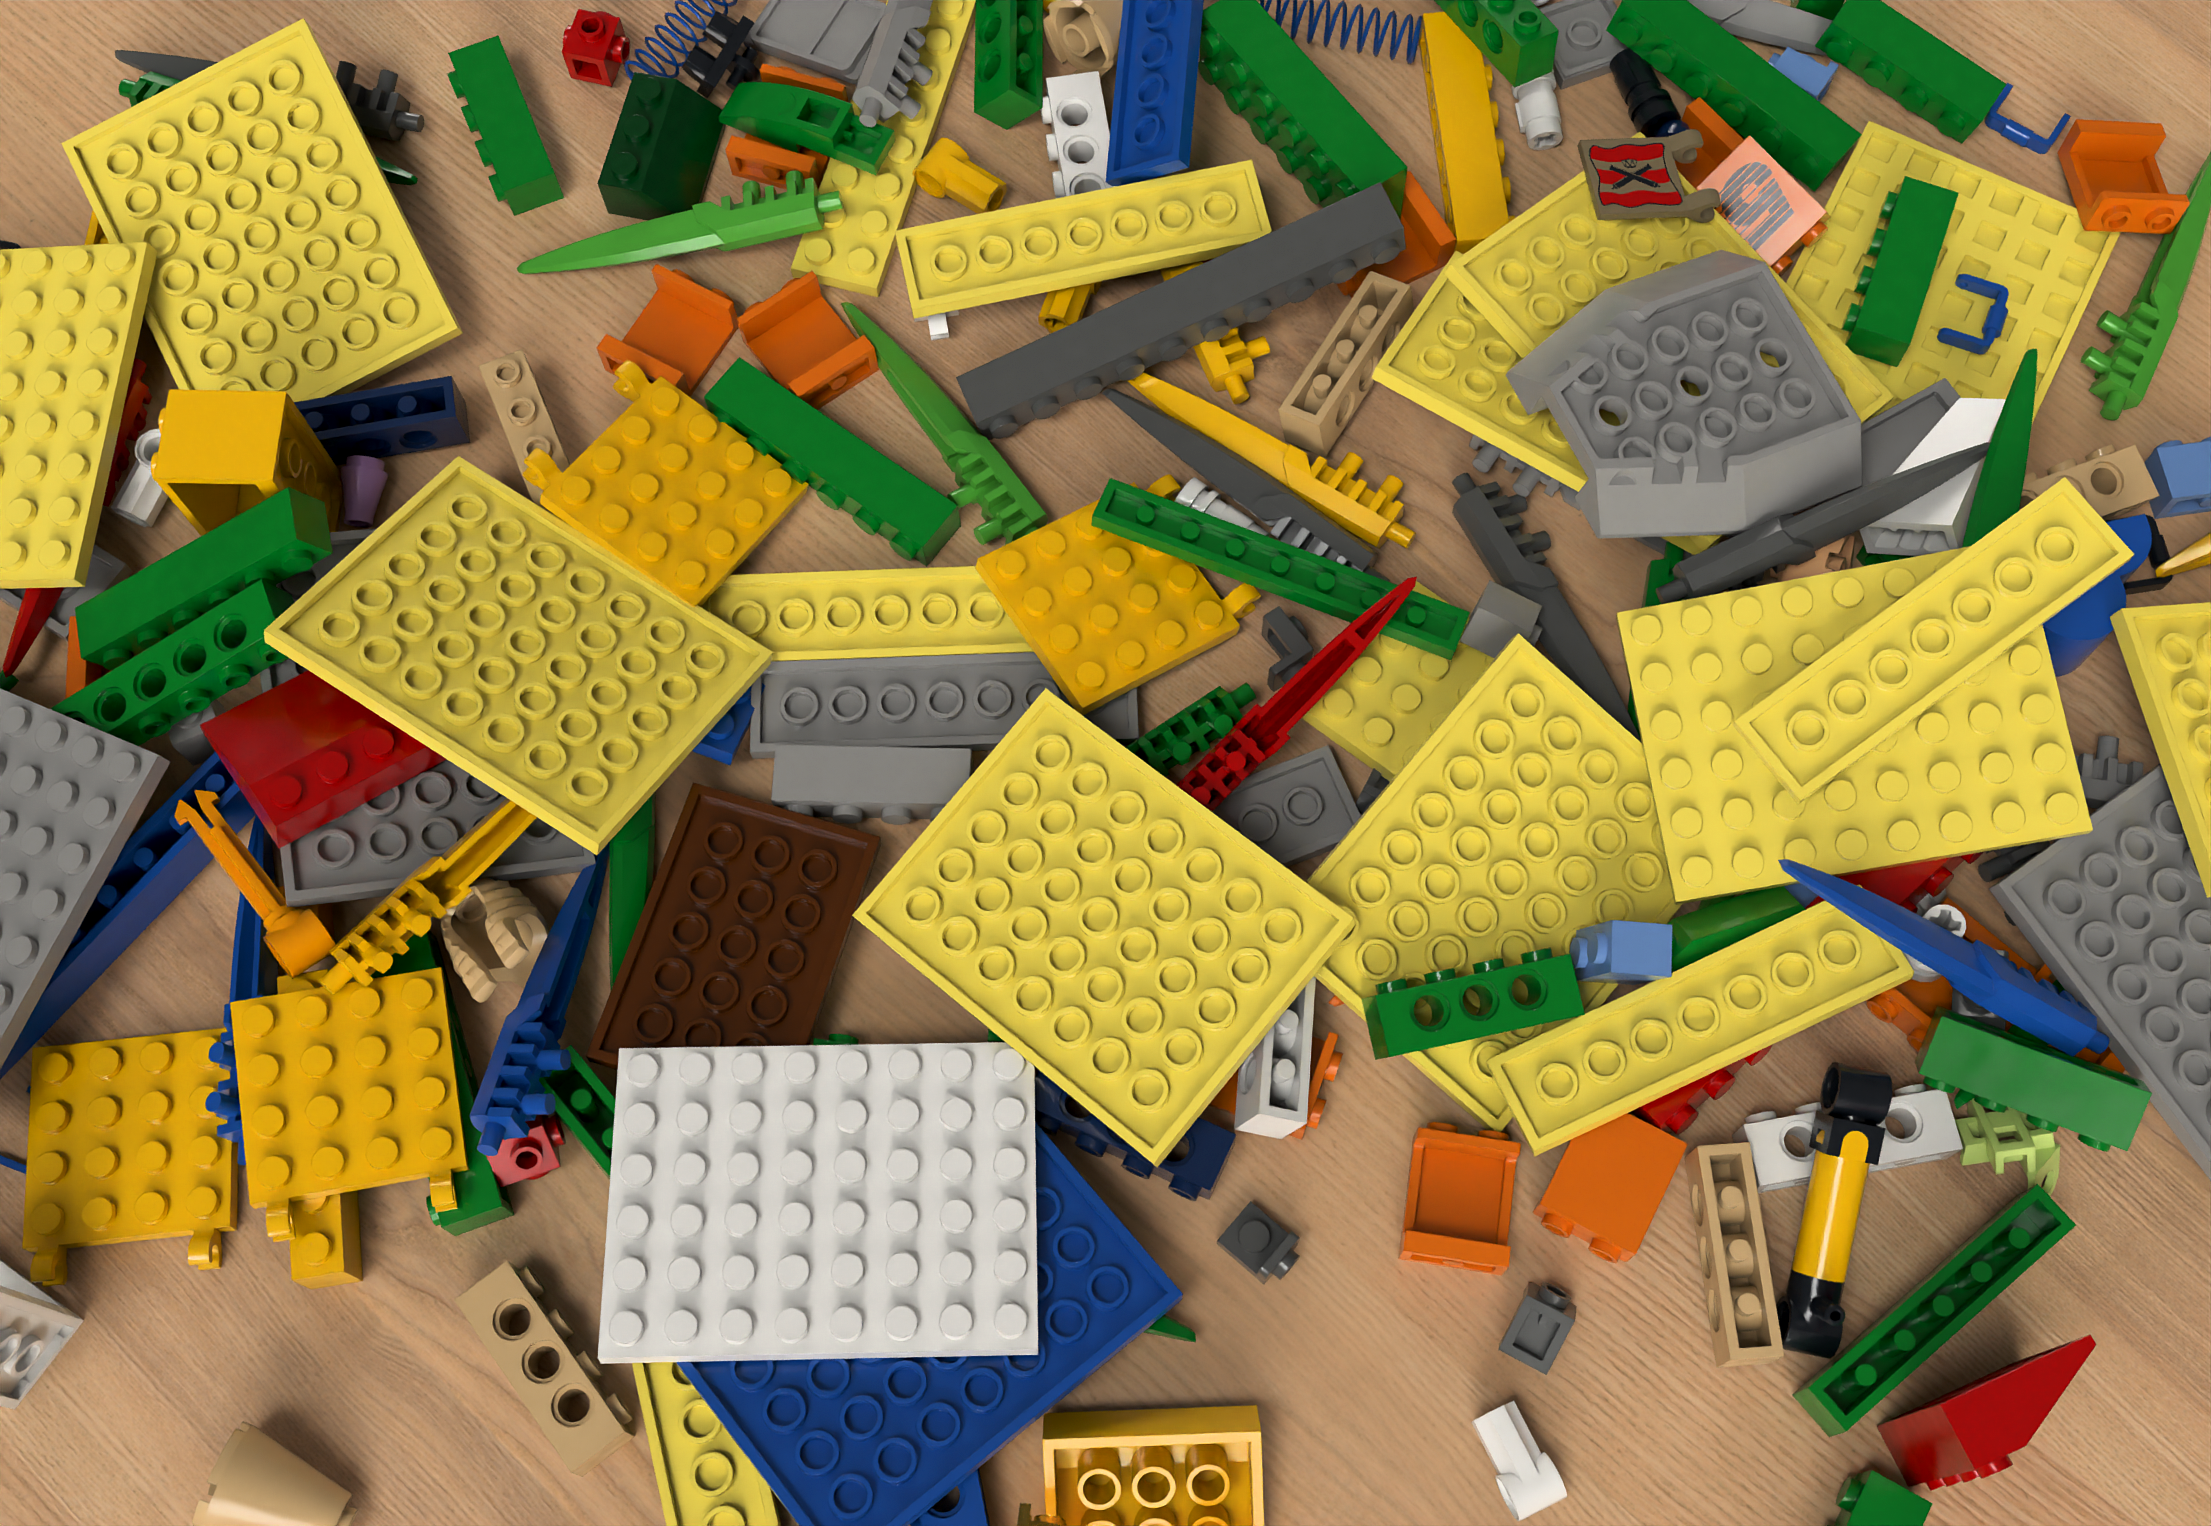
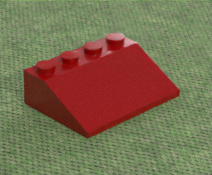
M309 670L200 724L202 732L279 849L447 760Z
M2091 1334L2015 1361L1878 1425L1877 1428L1907 1486L1910 1487L1926 1482L1929 1490L1932 1491L1944 1485L1948 1487L1961 1481L1965 1483L1978 1477L1982 1479L2012 1466L2013 1463L2008 1454L2028 1444L2095 1348L2096 1343Z

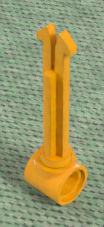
M203 790L194 791L203 814L213 825L211 829L195 809L180 799L174 815L176 821L180 826L186 822L190 823L206 847L264 921L263 926L267 932L263 939L287 975L294 979L331 955L329 951L335 946V943L326 928L309 908L302 910L296 907H287L286 898L214 805L220 802L216 793Z

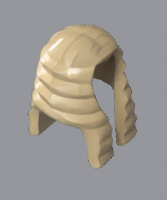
M490 878L476 879L469 885L472 892L458 905L447 909V913L441 918L440 923L445 948L450 954L454 971L463 978V982L469 989L472 998L479 1003L486 1001L491 996L497 986V982L511 981L524 989L549 934V928L544 916L530 902V899L520 892L519 888H512L508 881H495Z

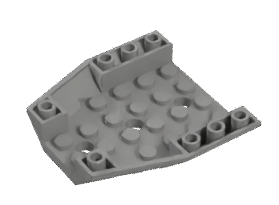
M1718 250L1605 289L1506 374L1508 381L1528 415L1549 408L1582 466L1588 480L1574 498L1598 539L1741 534L1777 516L1794 515L1857 490L1862 486L1861 420L1764 261ZM1760 352L1773 355L1778 361L1779 367L1767 365L1762 360ZM1684 380L1694 383L1698 387L1701 396L1688 394L1682 388L1680 381ZM1604 409L1615 413L1619 418L1620 425L1613 426L1607 424L1601 418L1599 410Z

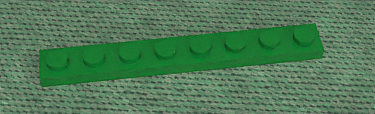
M1112 478L1109 479L1092 515L1091 525L1350 623L1398 586ZM1411 591L1379 634L1452 660L1470 612Z

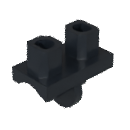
M718 11L715 12L702 35L722 48L721 52L715 58L695 45L681 67L689 76L700 83L696 92L708 99L726 69L731 73L726 81V85L733 90L742 81L757 82L761 76L760 71L753 64L758 56V52L751 47H747L742 56L736 54L754 25L753 21L743 15L738 23L731 17Z

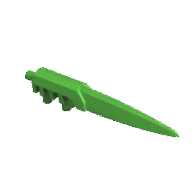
M2211 152L2185 194L2190 202L2189 206L2171 234H2164L2137 295L2132 298L2127 312L2118 317L2107 310L2097 321V327L2112 335L2110 342L2114 344L2113 347L2102 353L2091 346L2081 358V363L2096 371L2094 377L2098 380L2091 384L2089 391L2104 401L2100 414L2107 420H2117L2122 410L2137 407L2143 400L2178 319V311L2200 251L2211 211Z
M794 170L788 172L785 176L787 192L777 194L774 185L765 187V197L761 198L759 183L747 181L742 186V203L734 204L730 195L721 197V207L710 201L692 205V210L636 223L555 249L521 263L517 267V271L522 274L573 271L656 260L712 248L724 252L821 230L824 227V213L843 209V200L840 191L820 195L813 177L803 180V174Z
M849 302L841 303L844 312L859 337L865 335L875 347L878 367L917 423L943 455L942 459L952 472H955V482L960 488L947 494V498L957 504L958 509L970 503L973 505L979 503L982 507L981 516L986 522L974 528V535L978 542L984 545L997 537L999 539L1005 537L1006 545L1047 525L1048 517L1045 511L987 437L981 435L943 389L909 354L855 305Z

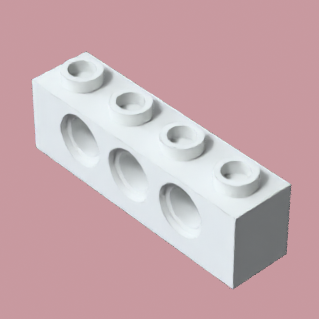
M1093 71L1046 78L1047 96L1043 97L1040 111L1042 123H1051L1052 134L1045 135L1049 162L1057 161L1059 171L1052 172L1055 199L1116 187L1106 183L1110 132L1099 72ZM1085 161V162H1087V163L1078 164V163H1076V162Z
M1313 976L1239 1067L1234 1130L1283 1139L1307 1124L1316 977Z
M1925 1084L1910 1085L1894 1091L1896 1097H1892L1886 1117H1893L1902 1124L1905 1131L1904 1139L1891 1135L1886 1128L1885 1120L1878 1126L1885 1128L1878 1165L1870 1164L1868 1173L1948 1159L1963 1149L1947 1092L1938 1089L1927 1091ZM1820 1102L1796 1108V1115L1777 1118L1775 1111L1750 1115L1745 1118L1746 1124H1743L1732 1135L1734 1143L1750 1142L1758 1193L1809 1184L1816 1149L1809 1147L1816 1110L1823 1112ZM1785 1135L1796 1136L1802 1141L1805 1147L1804 1157L1794 1156L1786 1149L1784 1144Z

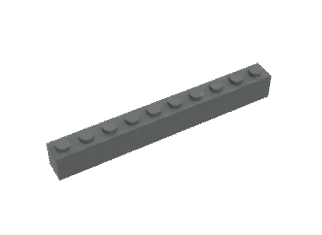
M1381 182L966 372L956 377L982 436L987 437L988 440L1008 437L1023 424L1034 419L1049 418L1055 415L1061 407L1078 399L1087 400L1095 397L1108 385L1119 380L1128 381L1141 375L1146 368L1156 363L1178 359L1186 353L1187 349L1204 341H1217L1223 338L1229 330L1241 324L1263 320L1272 310L1289 302H1302L1308 299L1314 291L1326 285L1346 282L1363 268L1374 263L1384 264L1393 260L1401 251L1406 249L1404 227Z

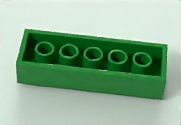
M1219 0L1204 9L1200 37V61L1198 62V69L1202 78L1207 84H1214L1224 95L1226 104L1234 114L1238 115L1240 113L1249 123L1255 138L1261 144L1266 143L1273 150L1282 169L1286 173H1293L1303 184L1308 198L1314 204H1320L1325 208L1381 182L1401 220L1407 166L1256 0Z

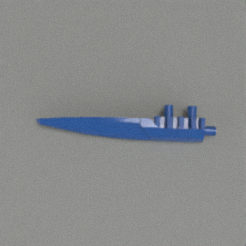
M255 814L248 850L275 884L271 836L257 814ZM240 891L234 937L230 1000L228 1004L224 1005L223 1024L228 1032L221 1033V1042L214 1043L209 1050L210 1061L218 1063L220 1068L230 1071V1079L218 1082V1092L209 1094L205 1106L209 1112L216 1113V1117L227 1120V1124L217 1126V1136L238 1143L237 1163L246 1166L230 1002L278 994V962L263 939L267 932L263 926L264 921Z
M609 843L598 855L594 854V865L582 869L544 942L517 1007L505 1018L469 1115L473 1126L482 1133L477 1150L484 1155L496 1156L502 1140L527 1137L530 1127L525 1121H535L536 1115L552 1114L555 1110V1097L551 1093L544 1094L545 1088L539 1082V1078L549 1077L552 1070H567L571 1064L569 1051L567 1049H560L561 1046L557 1041L561 1038L567 1022L564 1016L582 966L595 921L609 857Z
M1789 859L1778 860L1781 868L1787 874L1882 939L1946 977L1953 988L1979 1006L2072 1057L2085 1047L2096 1054H2101L2107 1049L2110 1041L2109 1037L2097 1030V1017L2079 1001L2076 1002L2072 994L2065 990L2059 993L2055 985L2043 978L2037 983L2029 970L2022 966L2017 969L2014 962L1999 955L1990 946L1979 940L1972 944L1920 915L1845 880Z

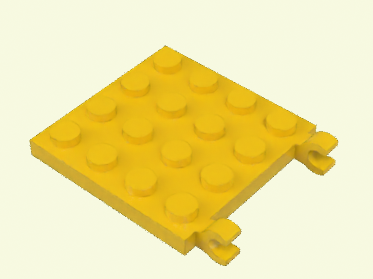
M626 360L615 371V375L619 379L613 384V388L623 397L633 401V403L563 473L546 452L535 448L524 459V463L529 467L523 472V477L534 486L544 490L541 493L540 504L565 523L695 608L697 605L701 607L803 498L809 484L807 482L800 484L780 468L781 463L768 454L766 456L762 455L745 442L747 438L725 422H719L717 416L665 378L660 376L651 384L644 372L635 363Z
M1167 474L1156 480L1145 491L1175 501L1173 494L1179 492L1181 487L1171 474ZM1135 482L1129 484L1133 487L1139 488ZM1100 499L978 558L975 567L1072 707L1081 715L1087 714L1235 636L1240 627L1237 619L1252 613L1256 608L1252 602L1261 597L1254 586L1243 583L1221 600L1195 564L1092 526V515Z
M441 967L373 978L374 980L367 987L360 985L357 981L348 982L335 995L331 994L325 987H318L230 1002L249 1202L253 1209L267 1207L268 1237H273L274 1243L296 1239L292 1202L430 1177L432 1207H435L436 1213L458 1209L453 1173L469 1170L445 979Z
M226 1028L33 1048L22 1249L29 1252H37L31 1262V1282H42L44 1287L66 1285L67 1248L193 1235L188 1246V1264L190 1266L198 1265L199 1270L221 1268V1233L237 1230L238 1143L217 1136V1126L227 1124V1120L216 1117V1113L209 1112L206 1109L205 1103L210 1093L218 1092V1082L230 1079V1071L220 1068L218 1063L212 1062L209 1059L211 1046L216 1042H221V1033L228 1032Z

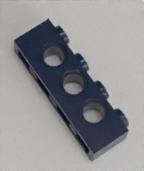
M452 376L294 402L335 465L346 464V458L354 455L383 458L470 443L466 402Z
M1038 1070L1035 1076V1122L1044 1133L1056 1136L1058 1130L1077 1138L1075 1145L1091 1155L1103 1157L1104 1152H1107L1122 1159L1121 1166L1138 1177L1149 1179L1151 1174H1154L1169 1181L1168 1189L1183 1198L1196 1201L1199 1195L1210 1200L1235 1145L1236 1134L1198 1117L1180 1139L1188 1149L1187 1156L1177 1162L1164 1159L1156 1167L1127 1142L1117 1137L1110 1128L1093 1114L1084 1118H1076L1070 1115L1066 1108L1073 1098Z

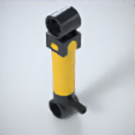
M1834 1062L1828 1067L1824 1075L1820 1094L1823 1112L1816 1110L1809 1147L1816 1149L1786 1294L1779 1299L1776 1305L1784 1350L1831 1359L1839 1348L1845 1319V1311L1840 1306L1866 1179L1869 1165H1878L1885 1128L1878 1125L1885 1120L1892 1099V1081L1888 1073Z

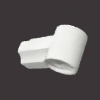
M159 429L149 430L137 440L135 445L137 460L111 506V509L117 514L143 527L153 526L168 498V495L153 479L151 474V458L159 449L161 437Z
M1514 1401L1502 1405L1471 1422L1498 1474L1495 1479L1500 1493L1517 1521H1521L1567 1497L1566 1488L1559 1472L1545 1452H1540Z

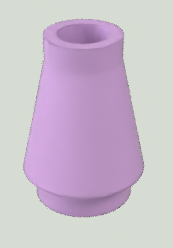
M348 456L346 458V466L340 468L345 524L362 528L373 526L374 515L388 478V474L384 471L385 463L382 460L369 456Z

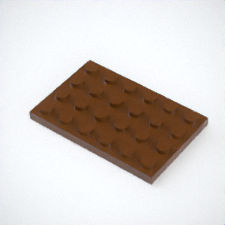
M693 782L586 1054L588 1061L618 1070L619 1048L810 1045L855 919L852 915L859 908L881 847V838Z

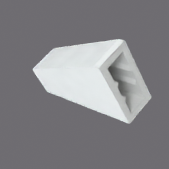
M1959 398L1893 475L1986 442L1990 443L2006 399ZM1986 456L1927 494L1860 529L1867 553L1921 556L1962 548L1972 503Z

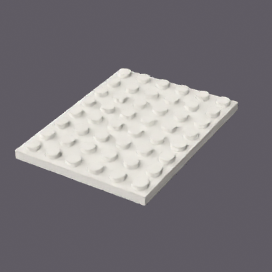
M1006 1042L619 1048L598 1344V1360L601 1364L1038 1355L1035 1070L1029 1061Z

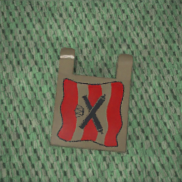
M1690 129L1669 137L1580 140L1577 147L1597 220L1688 217L1701 223L1713 220L1715 216L1713 207L1717 208L1721 205L1718 191L1708 188L1685 196L1675 161L1688 164L1696 160L1697 152L1695 148H1701L1704 144L1701 133L1698 130Z

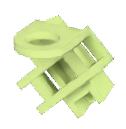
M1974 1098L1970 1100L1967 1108L1969 1117L1955 1119L1963 1146L1960 1155L1961 1165L1990 1162L1997 1175L2004 1174V1163L2020 1161L2028 1178V1189L2036 1184L2041 1187L2047 1175L2042 1189L2051 1197L2057 1183L2060 1163V1145L2054 1143L2053 1132L2031 1124L2026 1120L2027 1114L2007 1107L2004 1113L1997 1111L1985 1113L1983 1106L1974 1101ZM2015 1136L2016 1138L2002 1141L1998 1140V1138Z

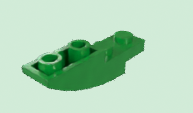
M770 82L738 83L718 117L720 123L790 151L799 153L803 146L873 175L878 173L896 141L894 130L877 123L874 127H867L860 123L859 116L854 115L851 103L812 90Z

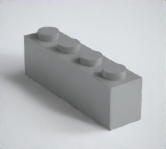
M775 745L771 801L776 807L810 817H832L834 821L846 824L859 823L862 821V818H881L883 822L894 825L908 824L911 822V819H930L932 822L974 773L972 750L966 748Z

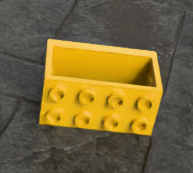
M169 389L166 408H162L159 413L158 423L161 437L158 452H155L151 458V474L153 479L201 536L287 487L325 502L329 532H338L343 502L341 473L287 391Z

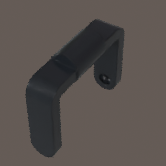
M2146 515L2152 533V544L2148 557L2152 568L2156 570L2158 566L2170 559L2164 537L2159 533L2155 519ZM2119 519L2107 520V521H2105V522L2114 521V520H2119ZM2173 575L2125 582L2123 585L2126 595L2161 590L2171 581Z

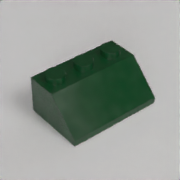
M634 72L597 183L608 213L651 220L692 210V205L702 203L726 126L720 123L718 118L722 109L677 79Z

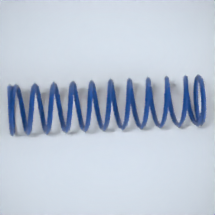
M682 0L675 1V8L681 17L667 12L664 15L667 24L677 34L695 42L697 46H699L698 42L707 41L708 38L705 36L704 38L697 39L694 31L682 18L693 26L705 30L707 25L694 8L704 15L713 17L716 11L708 0H703L712 11V13H709L699 7L693 0H688L691 5ZM719 0L711 1L724 6L723 14L727 16L728 6L736 5L738 0H733L730 3H727L726 0H722V2ZM678 4L684 5L691 10L702 25L687 17L681 11ZM668 16H671L679 22H681L690 32L692 37L686 35L685 33L681 32L678 28H676L669 20ZM660 24L655 25L657 36L670 48L685 54L686 61L691 51H687L681 39L668 27ZM658 28L668 32L680 44L682 49L665 39ZM645 37L647 48L665 63L675 66V73L667 75L660 62L642 49H635V56L639 62L629 60L624 64L626 74L630 80H632L634 73L629 68V64L638 66L650 75L676 78L679 75V67H682L685 61L677 63L674 55L663 43L653 37ZM649 40L659 45L669 55L672 61L663 57L656 50H654V48L650 45ZM640 52L650 58L662 73L650 67L638 53Z
M1260 0V5L1268 13L1272 0H1267L1265 8L1264 0ZM1277 0L1275 21L1280 27L1290 0H1285L1281 14V0ZM1293 0L1290 36L1292 40L1296 37L1308 0H1303L1298 16L1297 0ZM1309 0L1308 44L1312 42L1320 14L1326 3L1323 42L1325 47L1330 42L1341 7H1343L1341 50H1344L1352 25L1359 10L1358 54L1362 52L1370 25L1376 13L1373 55L1375 57L1378 56L1392 18L1390 59H1395L1409 21L1406 60L1408 64L1414 62L1422 16L1418 17L1414 37L1413 16L1411 13L1406 16L1395 44L1397 15L1394 10L1387 16L1379 38L1380 11L1378 7L1372 10L1363 32L1364 13L1361 4L1355 7L1346 30L1347 5L1344 0L1338 4L1331 24L1330 1L1322 0L1313 22L1314 1Z

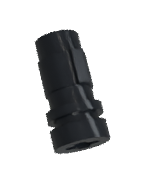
M1629 48L1622 50L1613 57L1609 68L1615 77V83L1625 103L1629 106L1628 115L1637 133L1641 132L1646 138L1656 137L1659 128L1665 122L1681 120V116L1667 90L1661 89L1659 79L1652 66L1645 59Z

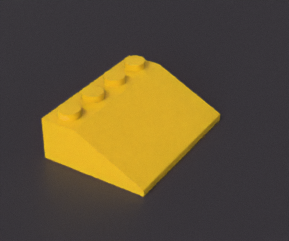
M1257 1405L1044 1414L1042 1444L1046 1526H1264L1262 1438Z

